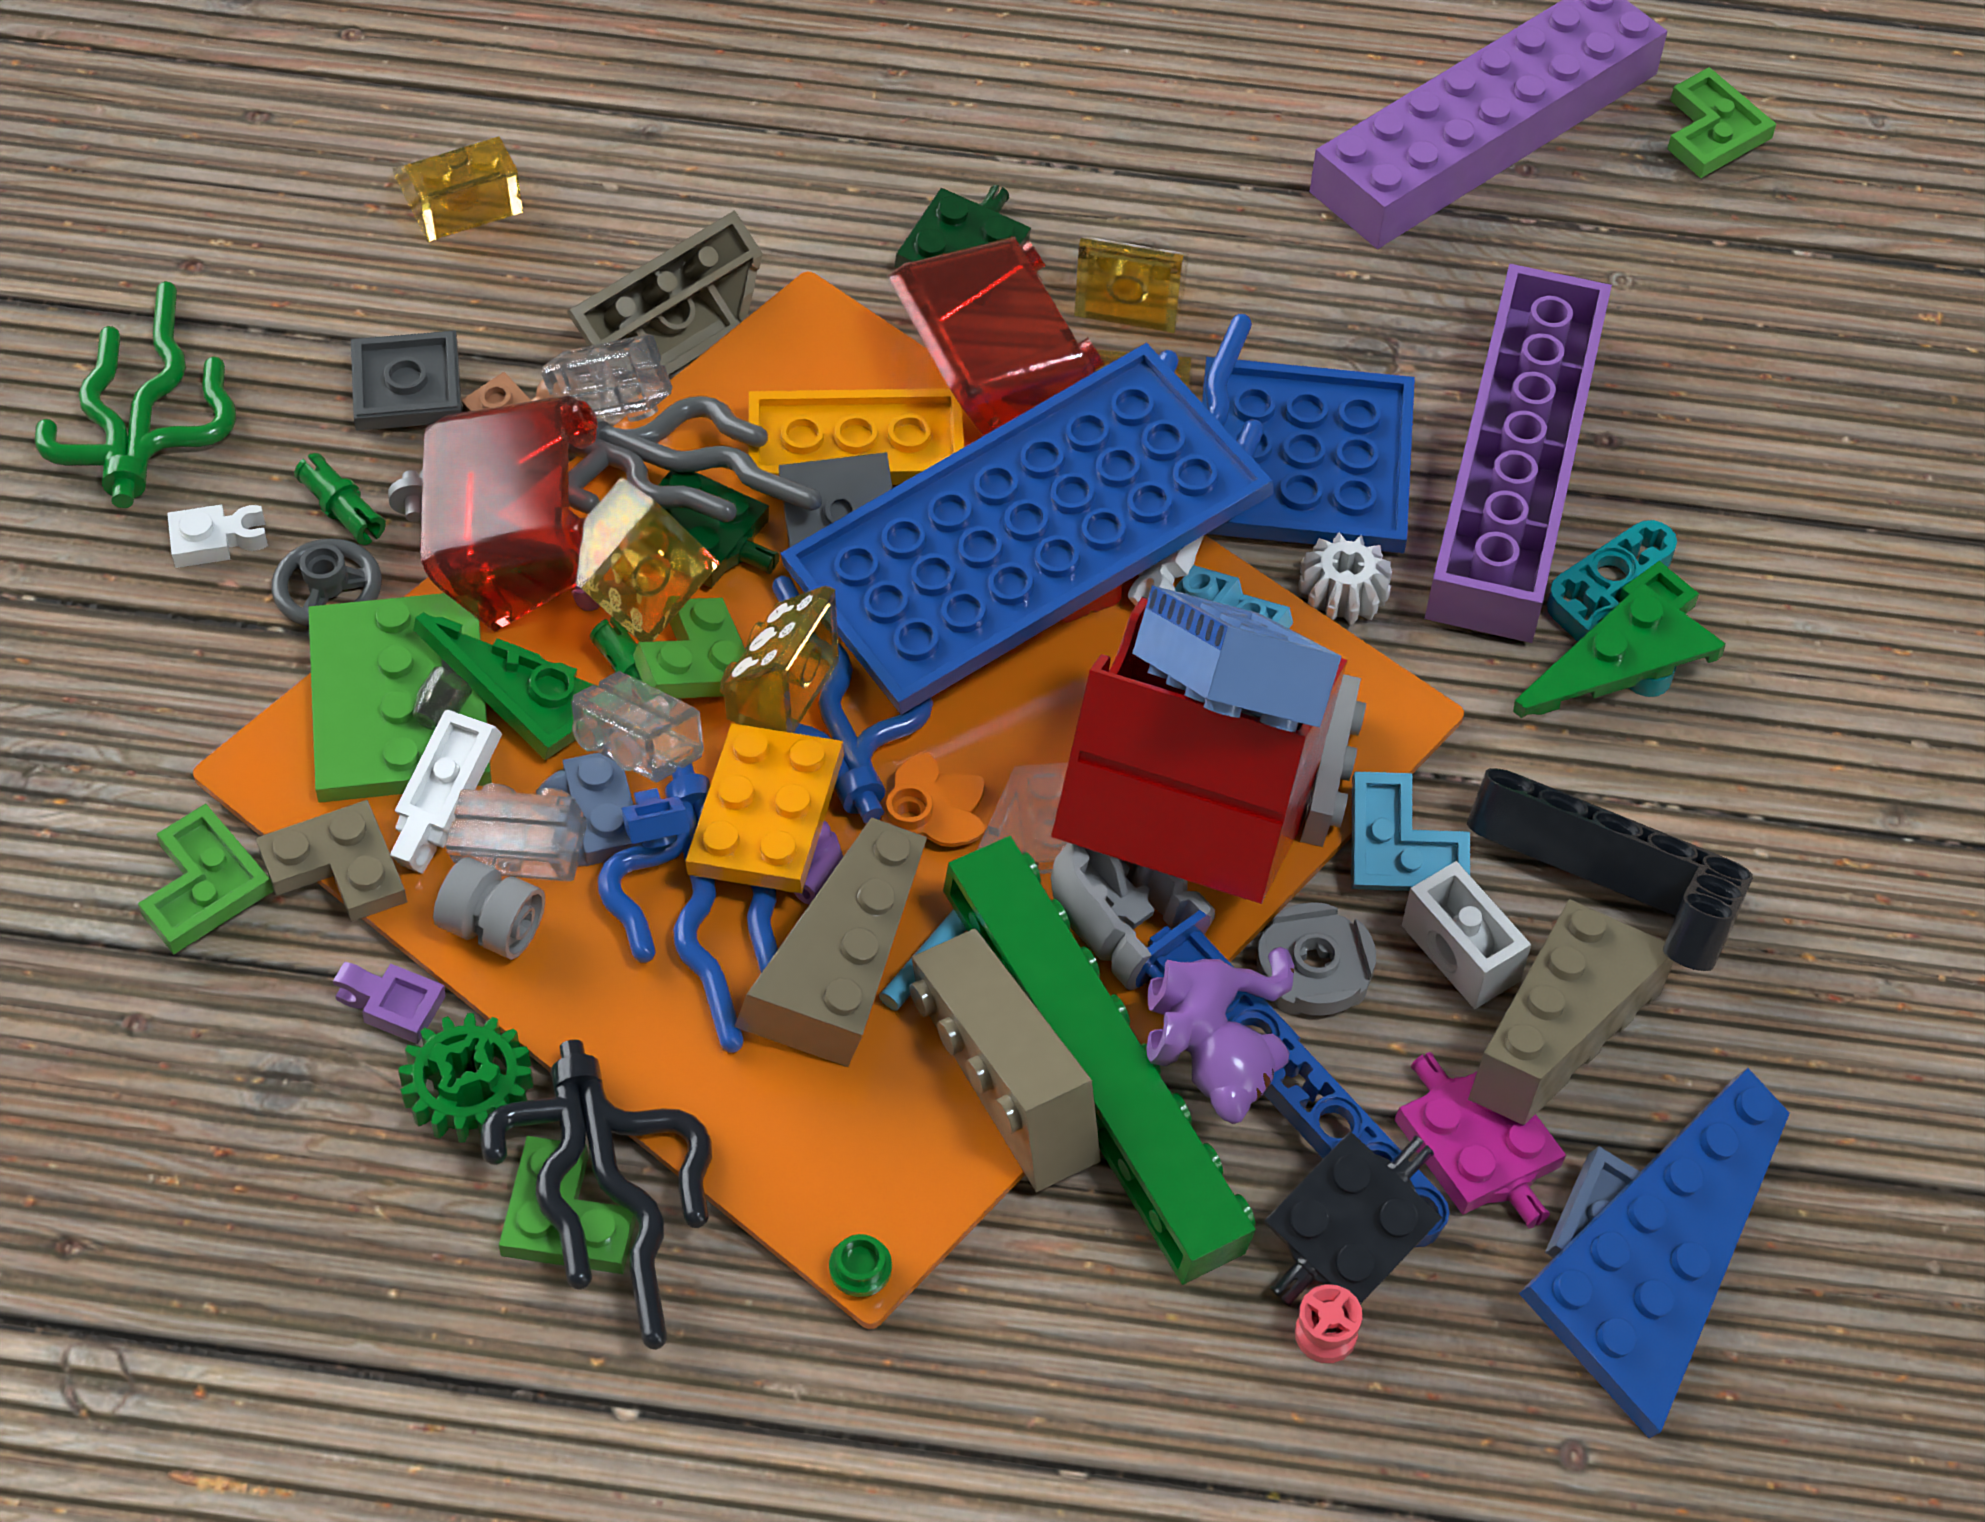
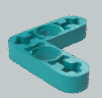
M1644 520L1633 525L1553 580L1546 604L1548 613L1576 641H1579L1619 604L1618 600L1622 587L1658 561H1661L1667 567L1671 565L1677 545L1676 534L1669 526L1655 520ZM1642 544L1643 546L1647 547V549L1640 553L1639 559L1637 561L1636 557L1639 555V551ZM1607 565L1615 566L1625 573L1626 578L1620 581L1608 580L1598 572V569ZM1564 595H1565L1568 599H1570V601H1566L1565 599H1563V598H1564ZM1575 598H1581L1583 600L1582 603ZM1677 666L1674 667L1672 675L1659 679H1644L1629 689L1645 697H1657L1664 694L1671 686Z

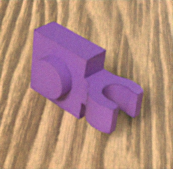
M344 962L333 980V984L340 987L335 996L336 1000L352 1008H364L362 1011L364 1023L416 1044H419L422 1039L420 1031L424 1027L428 1028L446 997L443 984L391 963L383 977H379L355 964Z

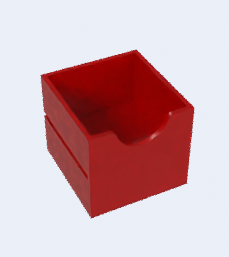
M1142 597L1129 616L1123 639L1110 670V657L1103 654L1099 656L1089 670L1051 837L1262 904L1304 822L1347 659L1341 658L1320 728L1303 724L1300 730L1291 732L1260 722V718L1244 714L1242 711L1239 718L1219 714L1204 708V702L1185 696L1184 690L1167 685V679L1148 673L1150 664L1132 653L1148 599Z

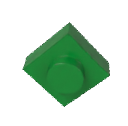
M1658 561L1622 587L1618 600L1619 602L1623 601L1643 582L1686 614L1696 606L1699 593L1661 561Z

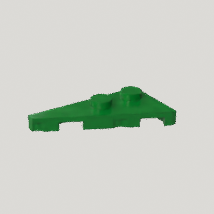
M1642 582L1515 699L1513 712L1520 718L1531 714L1542 715L1560 709L1561 701L1591 693L1593 699L1636 686L1638 682L1644 679H1659L1672 675L1675 666L1705 658L1707 663H1711L1723 656L1726 643Z
M425 612L415 617L413 631L545 761L627 705L629 692L622 686L613 684L611 690H607L576 678L578 669L563 663L548 662L540 654L498 638H496L493 645L461 633L463 625L447 618L433 617Z

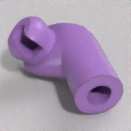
M824 821L803 892L802 894L795 893L799 900L808 905L811 904L844 857L838 838L831 831L826 821Z

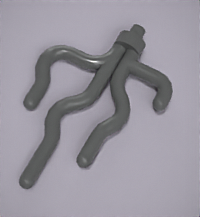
M697 396L679 400L667 407L647 425L635 429L615 428L605 420L591 415H583L577 421L565 419L559 428V436L569 442L571 453L584 458L564 477L561 482L560 494L567 505L585 514L597 512L600 507V500L598 496L583 488L605 468L612 466L626 473L627 485L633 497L648 506L656 508H685L721 522H730L735 518L737 509L728 500L692 487L658 486L652 484L649 481L648 470L644 462L679 473L697 472L721 467L731 469L743 484L753 490L809 511H814L821 506L822 496L820 492L813 488L760 469L750 455L737 448L713 446L692 451H679L658 444V442L669 436L683 422L699 417L712 420L717 429L731 439L752 447H762L766 444L768 433L764 428L737 418L728 405L715 398Z

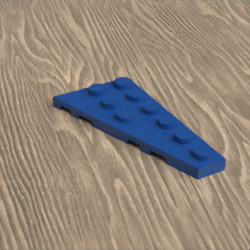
M1749 1068L1738 1074L1519 1292V1295L1648 1438L1661 1433L1790 1114Z

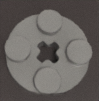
M1313 902L1288 907L1274 917L1273 924L1266 929L1265 933L1263 932L1259 940L1256 967L1258 973L1270 977L1272 976V969L1268 954L1278 947H1283L1289 951L1294 963L1292 990L1275 1000L1276 1006L1282 1012L1289 1015L1301 1013L1308 1015H1330L1359 1005L1364 1000L1376 965V949L1372 936L1360 921L1355 918L1353 924L1346 917L1337 915L1339 908L1325 903ZM1317 950L1321 958H1330L1332 962L1326 963L1324 967L1316 968L1309 966L1304 960H1306L1307 951Z

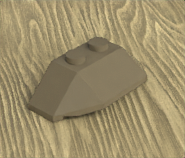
M734 210L569 309L567 313L595 357L660 381L698 358L747 318L754 292L757 270L760 268L763 253Z

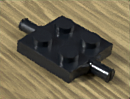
M1350 1131L1266 1218L1264 1224L1288 1246L1296 1262L1274 1286L1270 1287L1274 1294L1279 1297L1294 1280H1297L1281 1299L1287 1306L1290 1307L1293 1301L1313 1280L1323 1285H1338L1348 1289L1357 1297L1361 1305L1442 1219L1417 1194L1410 1180L1420 1167L1434 1155L1433 1150L1426 1145L1412 1161H1408L1423 1145L1424 1141L1415 1135L1410 1143L1390 1161L1374 1154Z

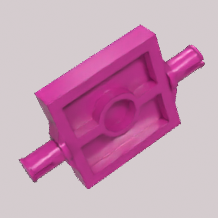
M1427 1052L1425 1056L1422 1054L1411 1064V1068L1416 1072L1429 1092L1427 1095L1399 1107L1395 1122L1409 1141L1415 1135L1424 1141L1423 1145L1417 1150L1418 1154L1426 1145L1433 1150L1434 1155L1425 1163L1462 1215L1487 1203L1510 1201L1529 1229L1544 1222L1550 1215V1212L1545 1209L1530 1187L1536 1179L1561 1168L1566 1154L1538 1116L1535 1114L1525 1125H1522L1468 1100L1477 1071L1466 1077H1456L1453 1079L1448 1077L1434 1058L1432 1052Z

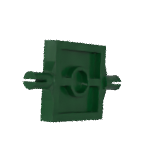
M1000 185L991 186L982 203L970 201L944 188H940L896 253L894 266L916 276L926 285L915 300V306L919 311L923 312L926 307L925 314H933L944 295L962 297L986 308L1027 245L1031 232V227L999 213L1010 198L1008 191L1004 187L999 192Z
M670 471L658 484V486L692 487L730 501L737 509L736 516L730 522H721L685 508H656L648 506L633 497L628 485L623 481L618 480L616 485H613L609 500L634 511L618 529V545L711 588L727 570L739 563L746 562L765 571L767 574H771L779 562L780 554L778 552L754 543L755 536L769 521V505L696 472L679 473Z

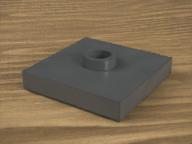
M456 330L351 339L353 417L356 431L463 422Z
M887 452L779 465L778 472L780 477L813 488L820 492L822 496L821 506L814 511L805 510L783 501L789 548L891 490L892 482Z

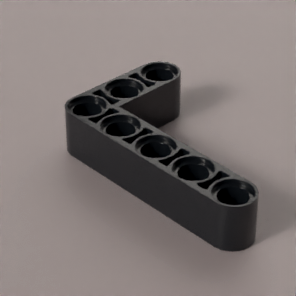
M1490 768L1485 771L1467 820V826L1473 832L1488 840L1674 915L1675 919L1664 943L1663 952L1674 962L1697 971H1711L1715 967L1753 880V874L1743 865L1504 769Z

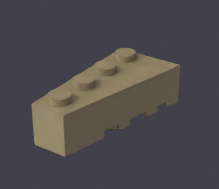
M871 817L746 994L734 1027L848 1067L862 1038L927 837Z
M1569 899L1487 1046L1468 1100L1525 1125L1568 1084L1571 1075L1583 1063L1588 1065L1600 1053L1603 1044L1617 1031L1621 1033L1634 1020L1636 1013L1646 1003L1650 1005L1661 994L1674 962L1663 952L1665 941Z
M974 928L912 956L915 982L909 985V989L917 1010L923 1017L929 1016L944 1047L956 1059L1035 1191L1038 1192L1101 1162L1092 1080L979 932Z

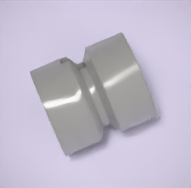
M465 857L452 867L438 892L434 905V924L466 940H470L478 935V944L512 960L517 958L527 948L539 927L545 907V892L541 888L514 876L502 880L501 872L496 868L471 857Z

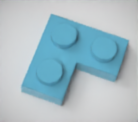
M1354 772L1352 776L1351 889L1410 891L1411 887L1455 861L1470 875V832L1412 830V773Z

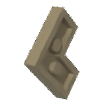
M368 800L256 837L260 855L271 879L276 896L333 876L351 922L407 903L404 886Z

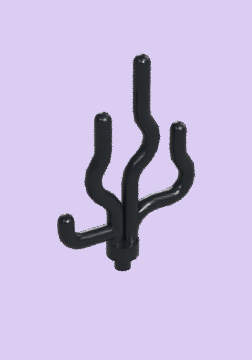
M568 1040L559 1046L561 1059L555 1062L551 1068L555 1097L512 1102L499 1106L491 1112L481 1127L480 1142L482 1154L486 1162L491 1165H498L507 1156L505 1134L510 1128L560 1122L561 1142L558 1148L545 1160L536 1177L535 1196L541 1213L559 1233L567 1281L572 1288L582 1290L592 1280L586 1237L579 1215L562 1197L560 1185L564 1176L576 1165L585 1148L587 1133L593 1172L600 1189L614 1202L635 1215L639 1223V1232L630 1251V1274L643 1343L649 1349L657 1350L662 1348L667 1341V1330L655 1270V1258L664 1239V1219L657 1202L646 1191L628 1181L620 1173L617 1166L612 1132L619 1135L632 1136L675 1133L686 1141L687 1154L679 1171V1194L684 1219L687 1225L692 1228L703 1227L709 1219L703 1179L712 1160V1141L705 1125L694 1115L680 1109L661 1108L644 1111H624L615 1107L605 1095L598 1059L585 1054L582 1041Z

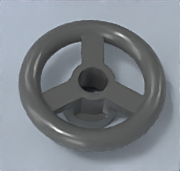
M319 539L295 548L281 560L273 574L271 584L272 596L278 609L288 619L309 627L308 607L326 605L329 598L339 595L342 590L364 587L362 593L354 602L377 600L382 585V574L375 558L360 545L342 539ZM344 557L352 559L361 568L354 569L346 566ZM296 568L301 571L303 580L308 584L310 595L303 608L292 600L288 591L289 579Z

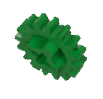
M467 1013L464 1024L456 1027L448 1016L442 1018L443 1031L438 1034L424 1027L420 1031L423 1047L407 1045L405 1054L408 1064L400 1066L398 1070L401 1086L403 1087L400 1089L405 1108H412L415 1124L419 1127L431 1121L434 1137L439 1139L446 1134L449 1128L456 1129L459 1143L466 1142L469 1130L478 1129L481 1134V1127L486 1118L499 1106L512 1102L527 1101L525 1090L531 1089L534 1086L532 1070L529 1068L531 1066L529 1050L527 1046L520 1047L517 1031L513 1028L501 1034L498 1019L495 1017L490 1018L484 1027L477 1026L474 1013ZM495 1056L505 1065L507 1069L506 1075L501 1074L499 1065L493 1063ZM427 1079L431 1080L434 1089L438 1090L439 1095L437 1099L426 1088Z

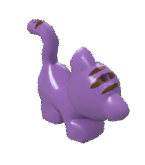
M1283 947L1274 948L1268 954L1272 969V976L1266 977L1251 969L1233 968L1220 959H1202L1194 962H1177L1167 959L1164 977L1150 980L1148 988L1149 1010L1164 1015L1163 1029L1153 1030L1148 1036L1147 1057L1150 1063L1168 1066L1178 1060L1182 1051L1190 1052L1192 1058V1082L1206 1097L1211 1099V1104L1216 1113L1224 1121L1231 1124H1236L1243 1120L1251 1103L1257 1101L1272 1083L1274 1073L1288 1063L1290 1052L1280 1038L1274 1034L1261 1035L1243 1024L1228 1021L1225 1015L1226 1009L1234 1000L1238 991L1247 992L1268 1001H1275L1292 990L1294 963L1289 951Z

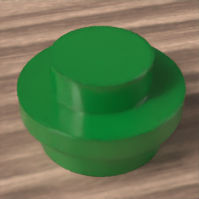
M865 1234L849 1236L840 1242L831 1253L829 1259L831 1280L840 1291L850 1296L866 1297L882 1290L891 1277V1255L886 1246L872 1236Z

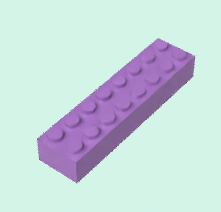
M1561 0L1315 150L1310 193L1376 249H1379L1655 76L1668 31L1627 0Z
M1509 263L1424 619L1529 643L1533 642L1547 586L1612 285Z

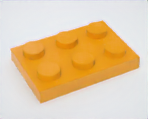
M731 723L685 860L687 874L802 894L843 761V741Z

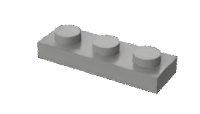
M1343 675L1307 808L1300 842L1323 847L1329 826L1339 828L1341 826L1348 794L1338 792L1340 779L1350 781L1357 754V748L1347 746L1350 734L1359 736L1366 709L1365 702L1356 701L1361 678Z

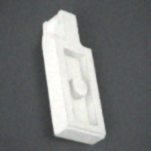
M450 710L444 711L395 809V812L399 814L396 830L400 832V835L390 856L401 866L423 874L437 851V846L444 848L450 836H453L502 736V733L496 726Z

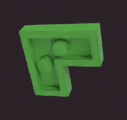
M1710 67L1673 87L1670 101L1691 118L1694 123L1672 134L1667 150L1698 177L1703 178L1773 138L1776 123Z
M723 598L672 599L666 616L677 641L639 642L633 654L636 668L650 700L752 695L759 681L753 666L748 667L736 677L732 676L737 665L749 656Z
M205 803L156 834L160 847L184 875L140 901L138 906L142 917L170 951L176 954L274 890L269 876Z
M527 1136L499 1242L502 1257L564 1266L559 1233L541 1213L535 1196L536 1177L545 1160L558 1148L560 1140ZM585 1144V1148L576 1165L561 1181L560 1193L564 1200L579 1215L586 1237L591 1270L624 1274L636 1216L623 1206L578 1200L589 1158L588 1147Z

